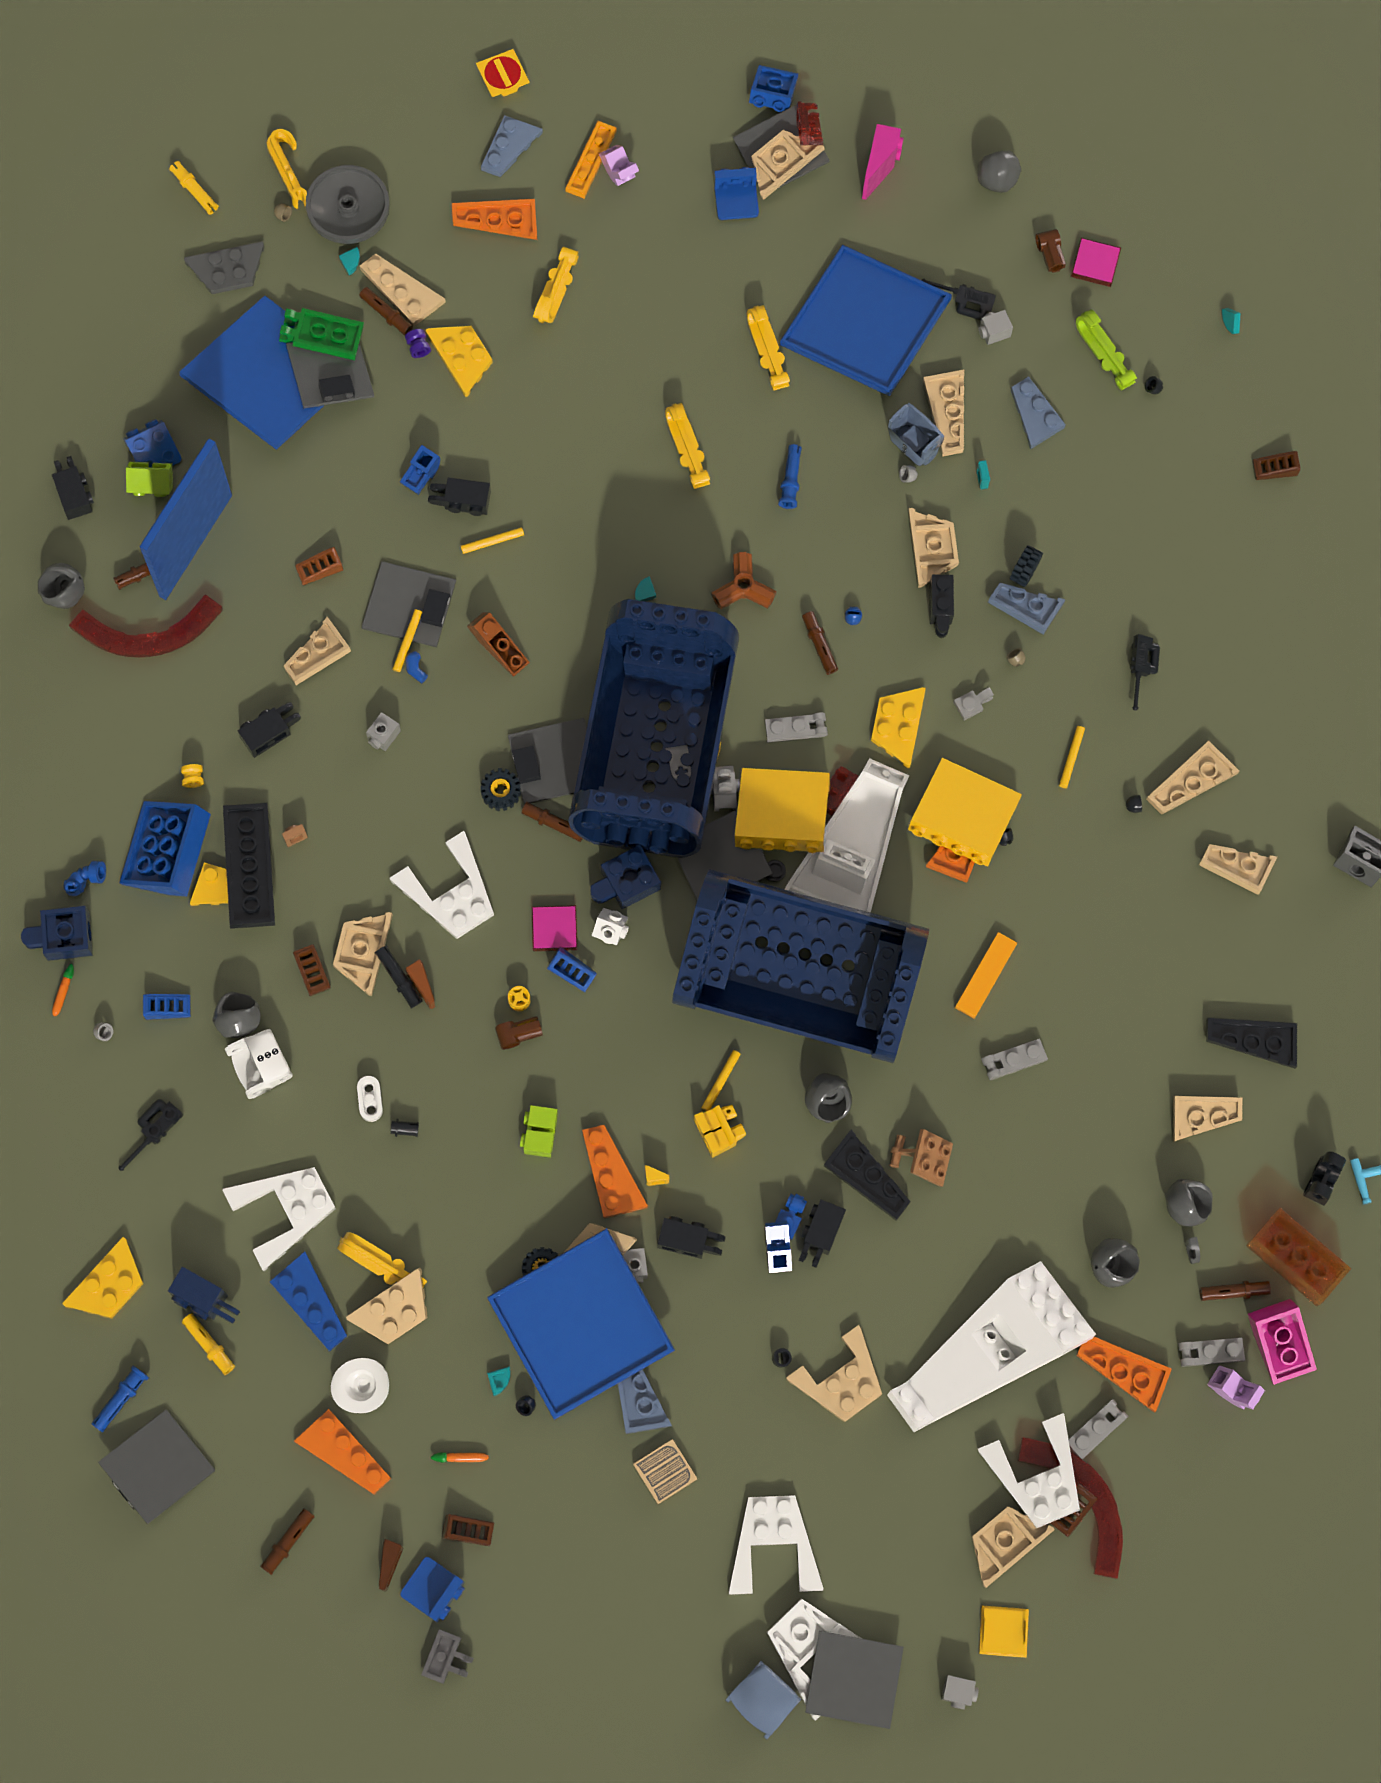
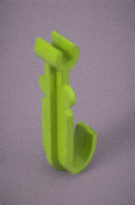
M1092 309L1085 311L1076 318V326L1095 356L1102 360V369L1112 371L1116 377L1115 382L1121 391L1136 383V374L1131 369L1127 370L1123 365L1124 354L1115 352V345L1098 324L1101 322L1099 316Z

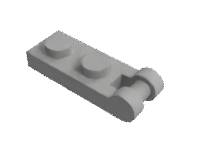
M819 712L813 715L765 719L767 743L827 736V727L824 725L826 721L825 713ZM816 723V728L810 729L809 724Z
M1039 1038L994 1055H988L981 1060L983 1065L987 1067L989 1080H994L1043 1063L1048 1058ZM1000 1061L1001 1069L996 1068V1062Z
M1242 1338L1178 1343L1179 1351H1182L1181 1367L1245 1361ZM1191 1350H1196L1197 1358L1191 1357Z
M1113 1399L1068 1439L1070 1449L1080 1460L1088 1455L1129 1417L1124 1411L1121 1412L1116 1406L1117 1403ZM1108 1412L1115 1418L1111 1423L1105 1417Z

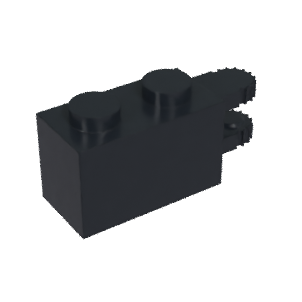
M71 456L67 457L69 469L62 471V465L57 460L54 461L57 473L52 474L68 520L93 512L90 504L94 503L90 491H85L84 486L88 484L84 473L79 474Z
M448 477L447 484L432 483L430 485L431 491L443 493L445 496H429L428 503L445 506V509L452 513L468 512L474 516L487 515L491 495L490 483Z
M932 574L929 584L930 624H935V635L939 638H944L948 634L949 625L952 624L954 617L953 575Z
M291 702L278 709L274 707L270 710L262 711L258 718L243 723L240 729L237 730L241 740L254 758L291 735L289 727L301 719L299 713H294L285 720L282 719V716L294 708Z
M822 1199L819 1205H813L809 1215L813 1220L810 1226L805 1225L801 1238L805 1240L798 1261L804 1262L808 1255V1249H814L817 1251V1254L813 1258L812 1266L817 1268L822 1253L829 1255L846 1209Z
M669 1216V1219L664 1218L657 1248L702 1259L703 1252L721 1256V1249L707 1246L705 1243L706 1239L725 1242L726 1237L724 1235L708 1231L709 1229L704 1228L705 1225L699 1222L687 1224L683 1223V1219Z

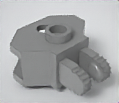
M733 766L716 767L711 790L714 810L719 811L720 808L737 810L736 792L740 791V781L735 779Z

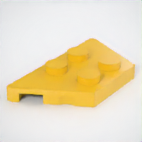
M472 326L426 329V335L464 396H469L472 387L476 382L480 381L483 372L488 370L493 363L491 356Z
M923 687L879 698L871 741L878 747L884 748L890 756H895L903 762L906 768H910L926 690Z
M124 1237L119 1240L62 1303L65 1307L112 1319L143 1285L134 1257L128 1246V1241Z

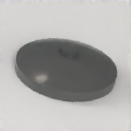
M342 165L328 169L313 181L307 192L306 211L311 225L321 236L336 243L353 244L371 238L384 226L389 215L390 202L384 183L376 174L360 166Z

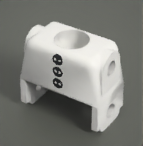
M270 1029L238 1040L225 1048L227 1055L232 1056L235 1071L246 1090L245 1093L248 1099H254L270 1091L293 1076Z

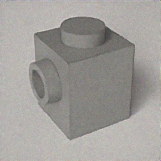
M1003 310L997 313L990 312L981 319L978 330L981 338H985L987 345L1011 337L1013 326L1006 311Z
M381 712L366 732L368 743L375 749L381 748L386 751L401 732L399 723Z
M644 1248L630 1249L623 1257L638 1284L643 1283V1279L648 1278Z
M947 1675L945 1676L941 1700L951 1702V1707L965 1710V1705L971 1706L972 1701L976 1702L979 1688L975 1687L976 1681Z

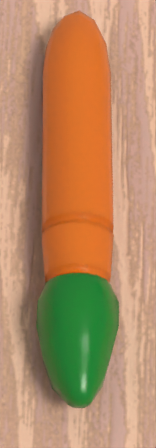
M69 964L63 973V979L52 1008L53 1016H57L62 1009L70 980L74 975L73 964Z
M440 1452L431 1456L432 1460L441 1463L447 1461L483 1462L489 1458L484 1453L447 1454Z

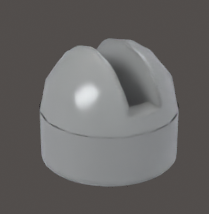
M903 465L899 472L902 482H913L918 476L916 468L910 465Z
M98 1023L93 1028V1035L98 1040L108 1041L113 1035V1028L108 1023Z

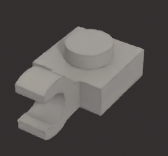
M990 687L978 695H975L972 690L955 699L953 703L965 721L982 712V704L991 701L994 694Z

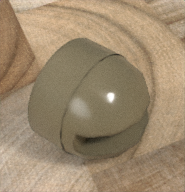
M283 203L275 206L274 215L277 219L286 222L291 217L292 208Z
M1021 648L1012 650L1006 656L1009 663L1015 667H1018L1019 664L1023 665L1026 659Z

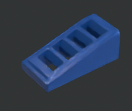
M559 947L547 967L548 970L584 992L597 975L595 971L562 947ZM561 958L564 959L561 966L557 965ZM570 963L572 964V966L567 972L565 971V968ZM575 969H580L576 977H573L572 974ZM585 972L588 975L583 983H581L579 980Z
M143 994V1016L146 1020L191 1017V996L188 994ZM170 1001H174V1011H170ZM179 1001H183V1012H179ZM151 1002H155V1011H151ZM160 1002H164V1011H160Z

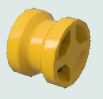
M198 764L182 766L181 773L184 776L182 786L186 788L203 786L204 779L201 777L203 766Z
M523 986L513 987L508 993L509 1006L517 1012L526 1010L530 1005L529 991Z

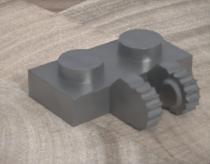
M439 1629L421 1675L444 1684L449 1671L467 1677L468 1672L462 1668L451 1666L454 1657H457L466 1663H472L474 1658L457 1652L461 1641L460 1637Z

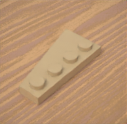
M374 254L360 265V270L413 327L446 303L445 298L377 254Z
M964 370L923 377L933 423L944 435L943 443L940 446L942 457L963 453Z
M1208 741L1154 790L1146 800L1162 815L1237 775L1240 771Z

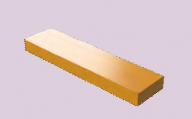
M597 121L569 179L565 192L585 199L602 163L599 153L609 149L617 132L616 127Z
M999 932L997 933L955 1009L975 1019L1014 951L1017 942Z

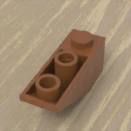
M490 612L481 613L467 625L476 639L513 677L530 663Z

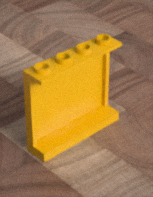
M942 758L911 819L908 830L918 837L931 840L937 846H944L952 850L959 856L970 858L978 865L988 867L1022 794Z
M742 768L735 827V847L742 849L760 848L767 851L777 849L788 852H824L830 773Z

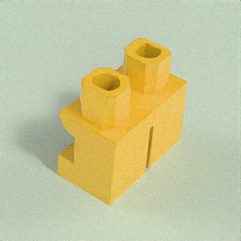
M718 1105L709 1111L694 1115V1122L712 1158L736 1146L737 1141L746 1136L741 1123L730 1128L727 1122L737 1117L733 1105L722 1108Z

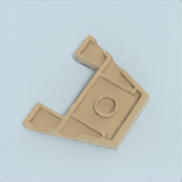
M859 1325L841 1338L855 1358L817 1385L804 1366H801L786 1377L789 1383L796 1386L807 1396H810L843 1422L849 1420L882 1395Z

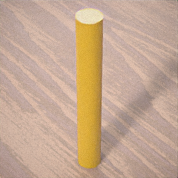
M522 527L461 545L460 547L462 553L465 554L524 536Z
M415 609L392 668L396 672H401L422 615L420 610Z
M1077 726L1059 783V786L1062 788H1067L1085 731V728L1082 726Z
M733 1050L704 1101L701 1107L702 1110L709 1111L741 1055L738 1051Z

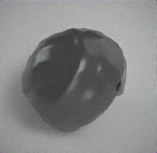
M1010 150L989 154L983 157L978 164L979 183L986 189L994 192H1008L1015 186L1021 173L1019 159Z
M66 563L52 564L43 571L38 579V593L42 601L53 607L69 609L75 606L84 594L85 587L81 574L74 567Z
M236 992L226 993L218 1001L212 1021L223 1037L242 1038L254 1032L259 1026L261 1018L260 1007L257 1001L249 995Z
M822 1073L809 1085L805 1093V1104L811 1115L816 1119L830 1123L844 1118L849 1113L852 1105V1094L845 1079L837 1075Z
M1179 1179L1165 1193L1168 1213L1182 1226L1189 1227L1202 1224L1212 1212V1192L1209 1187L1199 1181Z
M1107 1238L1092 1253L1091 1267L1093 1274L1106 1287L1123 1286L1129 1283L1139 1271L1140 1259L1137 1249L1125 1240Z

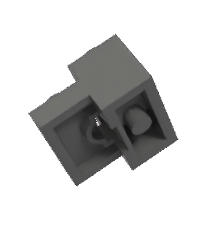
M1354 826L1333 866L1372 888L1381 877V840Z

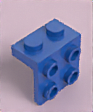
M742 167L733 170L721 169L714 172L718 219L755 218L759 215L756 168Z
M153 419L145 424V428L139 431L137 428L130 430L126 433L127 437L123 438L135 462L149 463V468H152L153 463H168L173 466L182 459L162 420L157 421V419Z
M425 1557L402 1589L400 1595L438 1622L440 1619L444 1620L450 1612L451 1608L449 1605L453 1599L458 1600L465 1590L463 1587L465 1582L430 1557Z

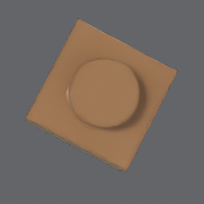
M302 824L298 826L292 825L282 833L287 847L308 838Z

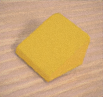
M645 1165L646 1184L648 1186L669 1183L670 1178L668 1174Z

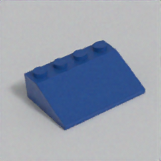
M144 801L120 884L166 895L187 897L211 814L196 804Z

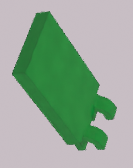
M286 308L279 342L288 343L293 341L294 347L355 361L364 322L302 308L301 313Z

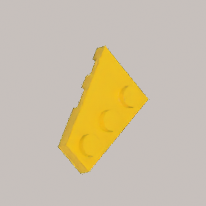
M204 862L190 905H219L228 903L227 870Z

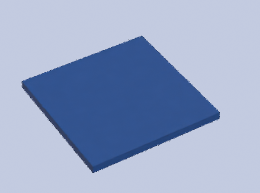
M842 245L780 340V345L890 396L950 302L952 294Z
M264 296L180 371V376L277 450L323 406L303 409L286 343L279 342L281 326L284 325L285 310Z
M211 439L206 441L140 545L159 597L165 600L169 597L232 497L217 444Z
M608 1228L487 1297L554 1420L675 1351L674 1346Z

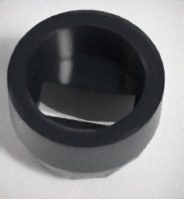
M1151 376L1145 382V390L1151 394H1159L1163 390V382L1159 378Z
M1134 795L1127 799L1126 808L1128 811L1133 813L1142 812L1140 795Z
M1006 828L999 842L1001 846H1007V844L1012 843L1013 832L1011 828Z
M785 1348L776 1350L772 1355L773 1364L780 1368L788 1366L792 1360L791 1353ZM778 1353H781V1364L779 1363Z
M529 1395L521 1397L516 1402V1410L523 1416H529L535 1410L536 1402Z

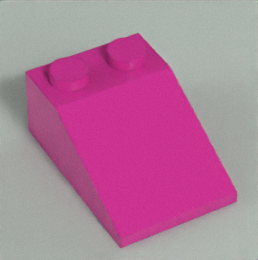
M877 124L865 175L862 199L866 200L892 171L895 161H900L904 140L903 137H900V128Z
M1291 1299L1248 1313L1253 1335L1273 1384L1317 1370L1300 1309Z

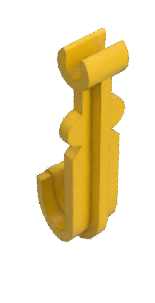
M277 129L267 139V149L292 197V206L298 209V200H301L304 206H306L307 192L304 188H301L279 142L288 143L292 150H296L297 143L289 131Z
M562 247L559 254L560 262L558 267L550 269L548 273L550 280L546 282L533 314V318L538 319L540 323H552L567 290L565 285L572 283L573 277L569 272L572 265L575 266L578 261V251Z
M764 305L754 306L747 310V322L758 354L762 356L760 365L765 369H769L771 375L770 383L773 391L790 386L789 376L787 372H783L781 366L784 363L785 357L781 352H778L779 346L768 320Z
M672 404L666 408L665 416L677 451L682 455L680 457V464L683 467L689 468L691 473L690 480L694 489L709 485V474L707 470H703L701 464L705 456L701 450H697L699 445L683 404Z
M346 1232L345 1236L341 1237L337 1249L378 1276L384 1274L383 1280L386 1284L392 1285L410 1274L404 1270L405 1264L401 1259L392 1261L389 1254L360 1236ZM421 1277L422 1287H424L427 1280Z

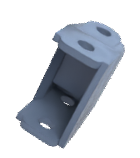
M910 403L905 404L889 420L888 429L891 441L917 466L927 465L935 458L938 449L943 443L944 435L916 407Z
M760 1661L725 1701L729 1703L731 1700L736 1709L748 1722L765 1733L763 1737L767 1740L801 1701V1698L777 1674Z

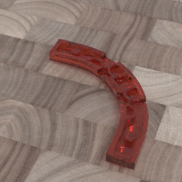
M205 594L183 619L170 626L168 630L160 633L138 634V636L127 635L124 632L107 627L83 609L69 624V627L86 641L106 652L126 657H152L172 652L193 641L209 627L222 612L223 608Z
M1022 1438L1018 1457L1019 1462L1049 1469L1060 1466L1050 1443ZM1071 1452L1076 1486L1081 1484L1098 1498L1092 1506L1098 1530V1547L1093 1574L1118 1579L1123 1547V1530L1117 1504L1101 1476L1088 1463Z

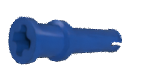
M796 444L788 446L785 478L780 486L782 495L778 505L785 509L797 507L796 493L799 491L797 477L802 447Z
M134 1365L131 1367L132 1371L125 1380L118 1383L119 1389L91 1423L101 1432H104L128 1399L136 1396V1391L144 1380L149 1379L145 1373Z

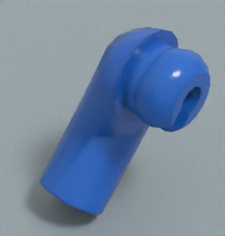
M415 651L408 653L406 656V671L422 684L428 675L419 668L421 656Z

